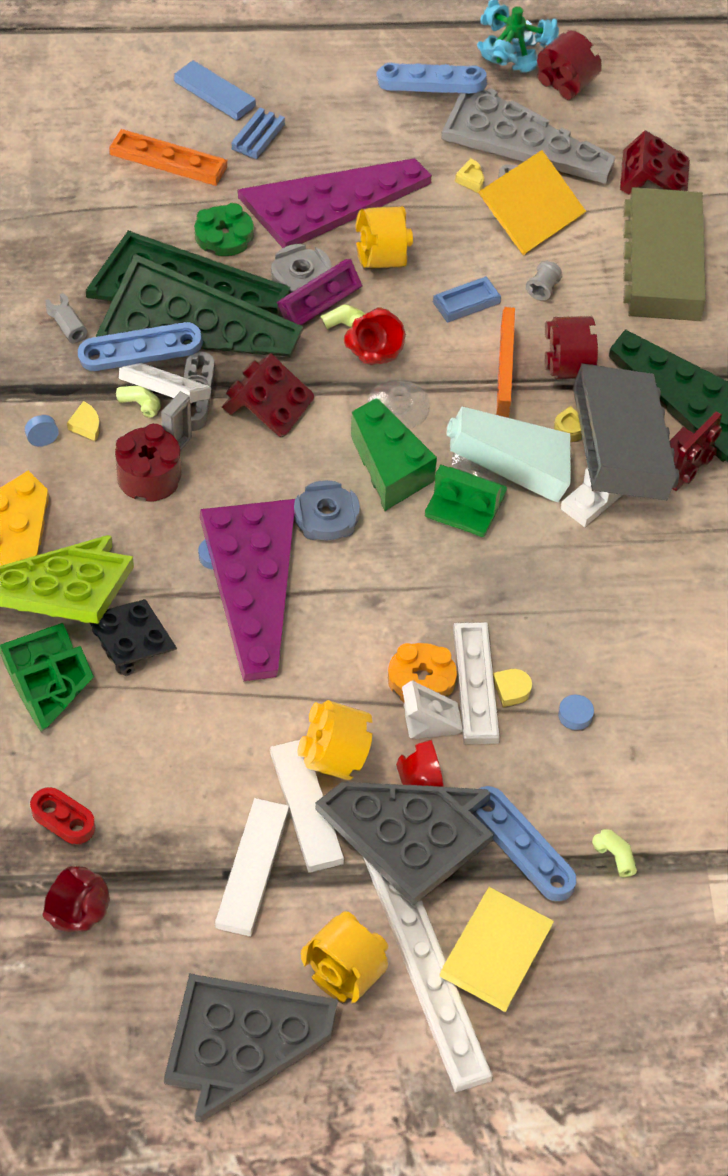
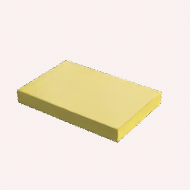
M488 887L442 967L439 976L506 1012L554 921Z

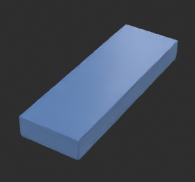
M194 60L174 74V82L235 120H239L256 106V98Z

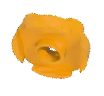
M405 643L400 645L397 653L390 660L388 667V684L392 692L394 689L400 695V700L405 702L402 686L413 680L445 697L448 694V698L455 688L457 676L456 665L451 658V652L445 647H438L428 643ZM423 670L427 671L430 675H426L425 680H420L415 672Z

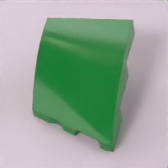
M63 623L0 644V655L27 711L40 731L46 730L94 678L82 647H73Z

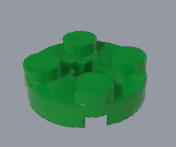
M238 203L202 209L197 213V220L194 225L195 240L204 251H206V248L213 250L217 256L237 255L246 250L247 243L254 238L253 220L248 213L243 211L242 206ZM220 229H229V232L223 233Z

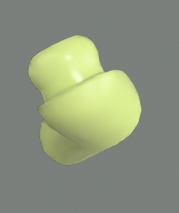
M344 304L322 315L321 318L327 330L340 323L352 328L353 321L365 315L362 310Z
M138 385L117 388V400L120 403L136 401L141 405V411L146 417L156 416L161 408L159 398L147 388Z
M603 829L600 834L593 836L592 843L595 850L600 853L609 850L614 855L621 877H630L636 874L637 869L632 850L625 840L609 829Z

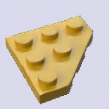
M29 470L0 488V566L38 555L49 494L48 489Z

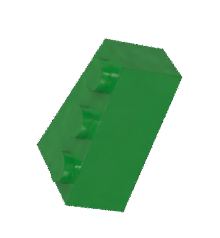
M377 397L352 411L351 438L363 465H366L373 487L377 489L384 512L435 481L437 457Z

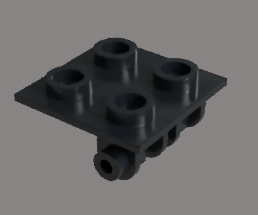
M146 599L109 608L98 624L89 623L93 634L98 636L101 641V647L106 651V655L113 660L116 671L124 676H128L135 671V661L177 649Z

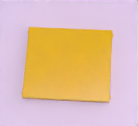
M543 150L478 192L522 255L587 212Z

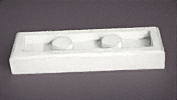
M143 363L123 366L119 369V379L173 398L181 391L189 395L190 403L210 399L211 388L209 386Z

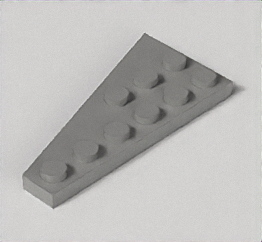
M491 88L484 89L478 93H460L442 130V140L523 162L543 150L557 171L604 184L607 183L615 162L614 155L588 141L580 142L572 138L570 131L564 128L558 130L550 126L548 119L515 101L507 102L499 98L498 92Z

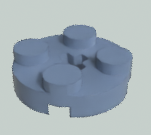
M323 480L313 482L305 487V492L300 496L298 494L294 502V518L298 527L303 531V535L309 540H334L348 537L354 533L355 526L359 520V500L351 489L349 493L346 489L342 488L341 483L336 481ZM328 506L334 512L324 514L321 511L323 507Z

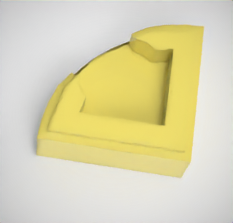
M470 158L456 173L455 182L478 193L483 189L484 175L480 169V164Z
M83 401L67 422L68 430L96 441L99 436V418L95 409Z

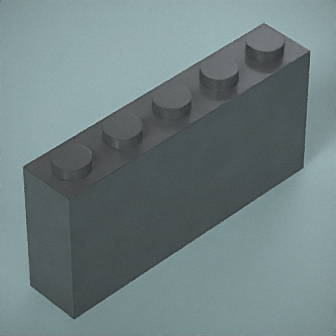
M581 364L573 390L592 491L667 501L672 488H676L678 485L679 470L675 469L674 449L670 447L669 443L670 430L665 425V409L661 407L660 388L656 386L654 374Z

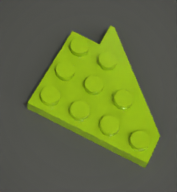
M106 535L0 566V607L98 624L134 568L133 556L109 552L112 548V536Z

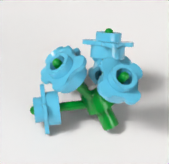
M490 0L488 7L481 16V23L483 25H490L493 31H498L505 25L506 29L498 38L491 35L484 42L479 41L477 47L487 61L503 66L513 62L515 63L512 66L513 70L520 69V72H530L536 69L538 55H536L534 49H526V47L529 45L535 46L537 42L540 43L541 47L551 43L559 34L557 19H552V21L548 19L541 20L537 27L532 26L523 17V8L519 6L513 7L512 15L509 16L508 6L500 5L498 0Z

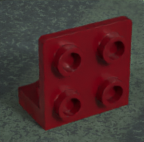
M645 130L623 149L620 190L630 195L632 187L640 188L647 180H650L664 190L688 191L690 159L682 151L676 150L665 143L660 137L654 136Z
M716 411L695 433L682 427L669 441L670 447L674 449L675 469L679 470L678 485L676 488H672L674 491L677 492L685 482L687 484L691 483L697 475L700 466L703 463L709 464L714 458L717 451L714 447L715 442L722 431V428L719 427L722 414Z

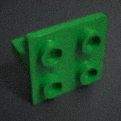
M440 464L435 474L434 494L425 509V517L484 537L507 493V487Z

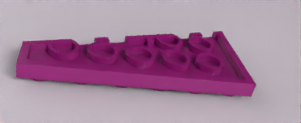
M416 158L241 188L238 189V198L278 244L284 248L294 244L305 243L356 219L361 209L382 207L430 185L432 175Z
M295 499L200 510L199 518L243 682L277 677Z

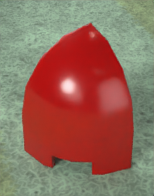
M432 739L416 744V752L407 758L404 755L399 757L396 766L403 785L444 787Z

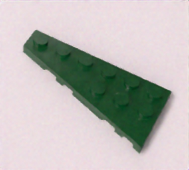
M129 230L86 288V298L113 301L125 273L136 254L277 316L281 312L277 302L291 294V287Z
M135 254L96 337L189 322L195 324L201 331L203 343L200 349L261 355L272 353L274 356L291 357L303 332V326ZM184 340L182 344H190L192 340Z
M625 329L610 347L608 356L623 370L654 374L656 386L660 388V400L668 406L667 411L689 431L695 433L716 411L722 414L719 426L722 428V431L715 442L714 447L717 449L715 456L722 462H728V381Z

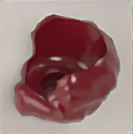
M69 866L59 873L45 897L42 913L44 920L48 921L54 929L60 931L86 932L90 930L92 926L104 918L109 906L110 895L105 879L102 875L93 873L87 867Z

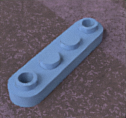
M386 63L377 71L378 85L384 90L478 93L487 86L486 71L475 65L452 66L447 64Z
M184 322L89 338L80 344L78 357L85 369L100 371L138 363L190 356L200 350L203 339L200 329L195 324ZM184 340H192L190 344H182ZM93 355H100L96 360L90 359Z
M491 786L479 788L487 789L491 793L490 800L482 807L489 806L493 810L484 811L480 807L473 815L494 834L493 840L546 898L552 901L568 899L575 890L576 874L574 870L499 789ZM558 882L563 887L556 888L553 887L551 883Z

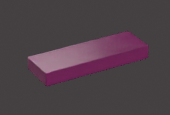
M345 259L279 300L277 304L284 319L301 326L363 285L352 260Z

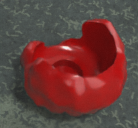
M378 307L356 318L352 323L353 327L347 330L343 339L345 347L350 349L361 362L368 365L384 364L395 360L403 350L406 332L403 323L395 314L391 313L388 309Z

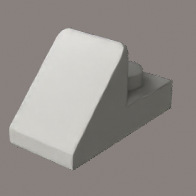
M586 468L583 484L562 501L561 510L586 527L622 495L592 491L588 468Z
M413 680L402 686L405 701V718L408 734L411 739L458 735L463 732L458 703Z

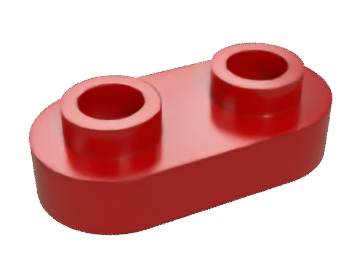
M53 787L42 788L32 796L30 807L34 820L66 842L82 844L90 840L94 835L95 820L92 812L59 789ZM46 808H55L53 812H44ZM75 826L83 827V829L79 831L71 830Z

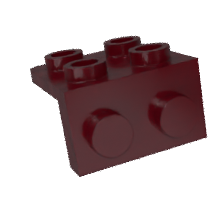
M270 353L259 363L253 360L243 370L242 374L245 378L242 382L237 380L227 390L225 394L229 398L222 405V408L229 415H232L245 405L277 436L283 437L290 431L313 401L314 394Z

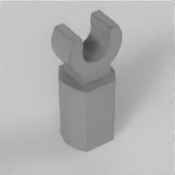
M60 294V305H53L49 299L45 300L48 315L55 318L56 323L69 342L73 344L85 339L87 329L73 308L69 306L68 297L65 294Z

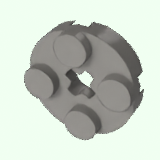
M305 244L290 245L282 248L275 255V260L271 265V278L274 282L291 287L292 293L331 268V261L328 255L319 248L315 247V251L306 249ZM297 268H301V270H307V271H306V272H297L296 269H297Z

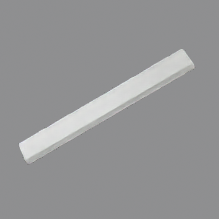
M364 858L455 1093L491 1082V1071L457 987L439 976L446 960L422 900L413 906Z

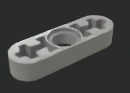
M197 352L190 355L186 361L184 378L209 386L212 393L215 375L214 358L206 352ZM200 365L203 366L202 376L197 375V369ZM210 399L190 403V411L191 406L196 407V413L194 417H191V431L199 430L205 426Z

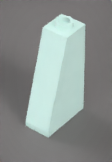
M463 406L456 418L450 419L447 427V436L451 437L450 451L551 501H560L570 485V433Z

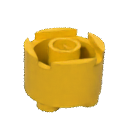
M375 207L359 210L356 220V232H361V242H356L361 266L371 269L405 267L407 265V247H411L413 244L411 228H406L405 207Z
M330 700L322 704L315 702L309 713L310 726L307 736H303L298 745V756L304 757V762L308 769L341 779L351 780L354 777L350 773L353 770H361L370 750L373 733L367 731V722L373 723L372 716L368 712Z
M343 911L339 916L333 917L302 948L301 959L305 967L310 963L315 971L311 978L326 994L341 1002H345L347 998L352 999L351 1003H355L386 972L388 960L385 952L389 947L381 935L371 933L358 922L352 913Z

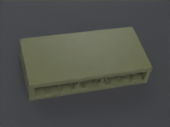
M632 187L630 199H625L623 217H628V220L624 222L623 238H628V242L625 241L623 251V259L628 260V263L624 265L623 281H628V285L624 287L623 303L628 304V316L701 321L706 301L703 192Z

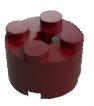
M569 30L557 36L542 49L537 56V65L540 71L537 76L541 84L546 87L552 86L560 92L564 99L570 100L601 73L602 62L599 54L594 56L590 48L593 44L590 40L577 31Z
M593 316L553 317L552 321L545 322L546 340L550 339V351L545 352V368L550 370L551 376H554L555 379H576L581 364L597 366V334H591L590 326H596Z
M152 423L146 427L134 429L117 439L115 449L117 480L119 487L127 496L134 499L135 496L143 497L146 501L154 502L165 499L176 491L182 474L179 443L172 434L165 431L161 425Z

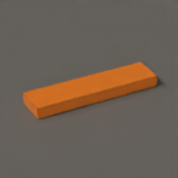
M120 129L109 147V152L112 156L217 186L227 169V159L124 129Z
M504 307L500 330L496 415L509 418L512 390L515 308Z

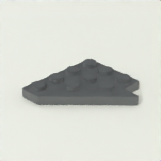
M341 782L315 802V810L413 906L493 841L494 835L473 815L475 811L490 800L491 793L487 789Z
M189 973L166 1067L164 1083L166 1085L200 1090L195 1122L201 1123L329 1042L332 1036L338 999Z

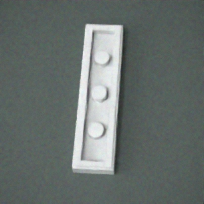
M454 623L453 634L464 745L498 744L499 729L488 623Z
M300 740L270 747V754L286 804L289 806V813L308 872L310 873L344 864V857L334 827L315 810V802L322 798L323 794L315 771L306 767L304 757L298 756Z
M254 798L215 921L216 929L251 937L289 814V806Z

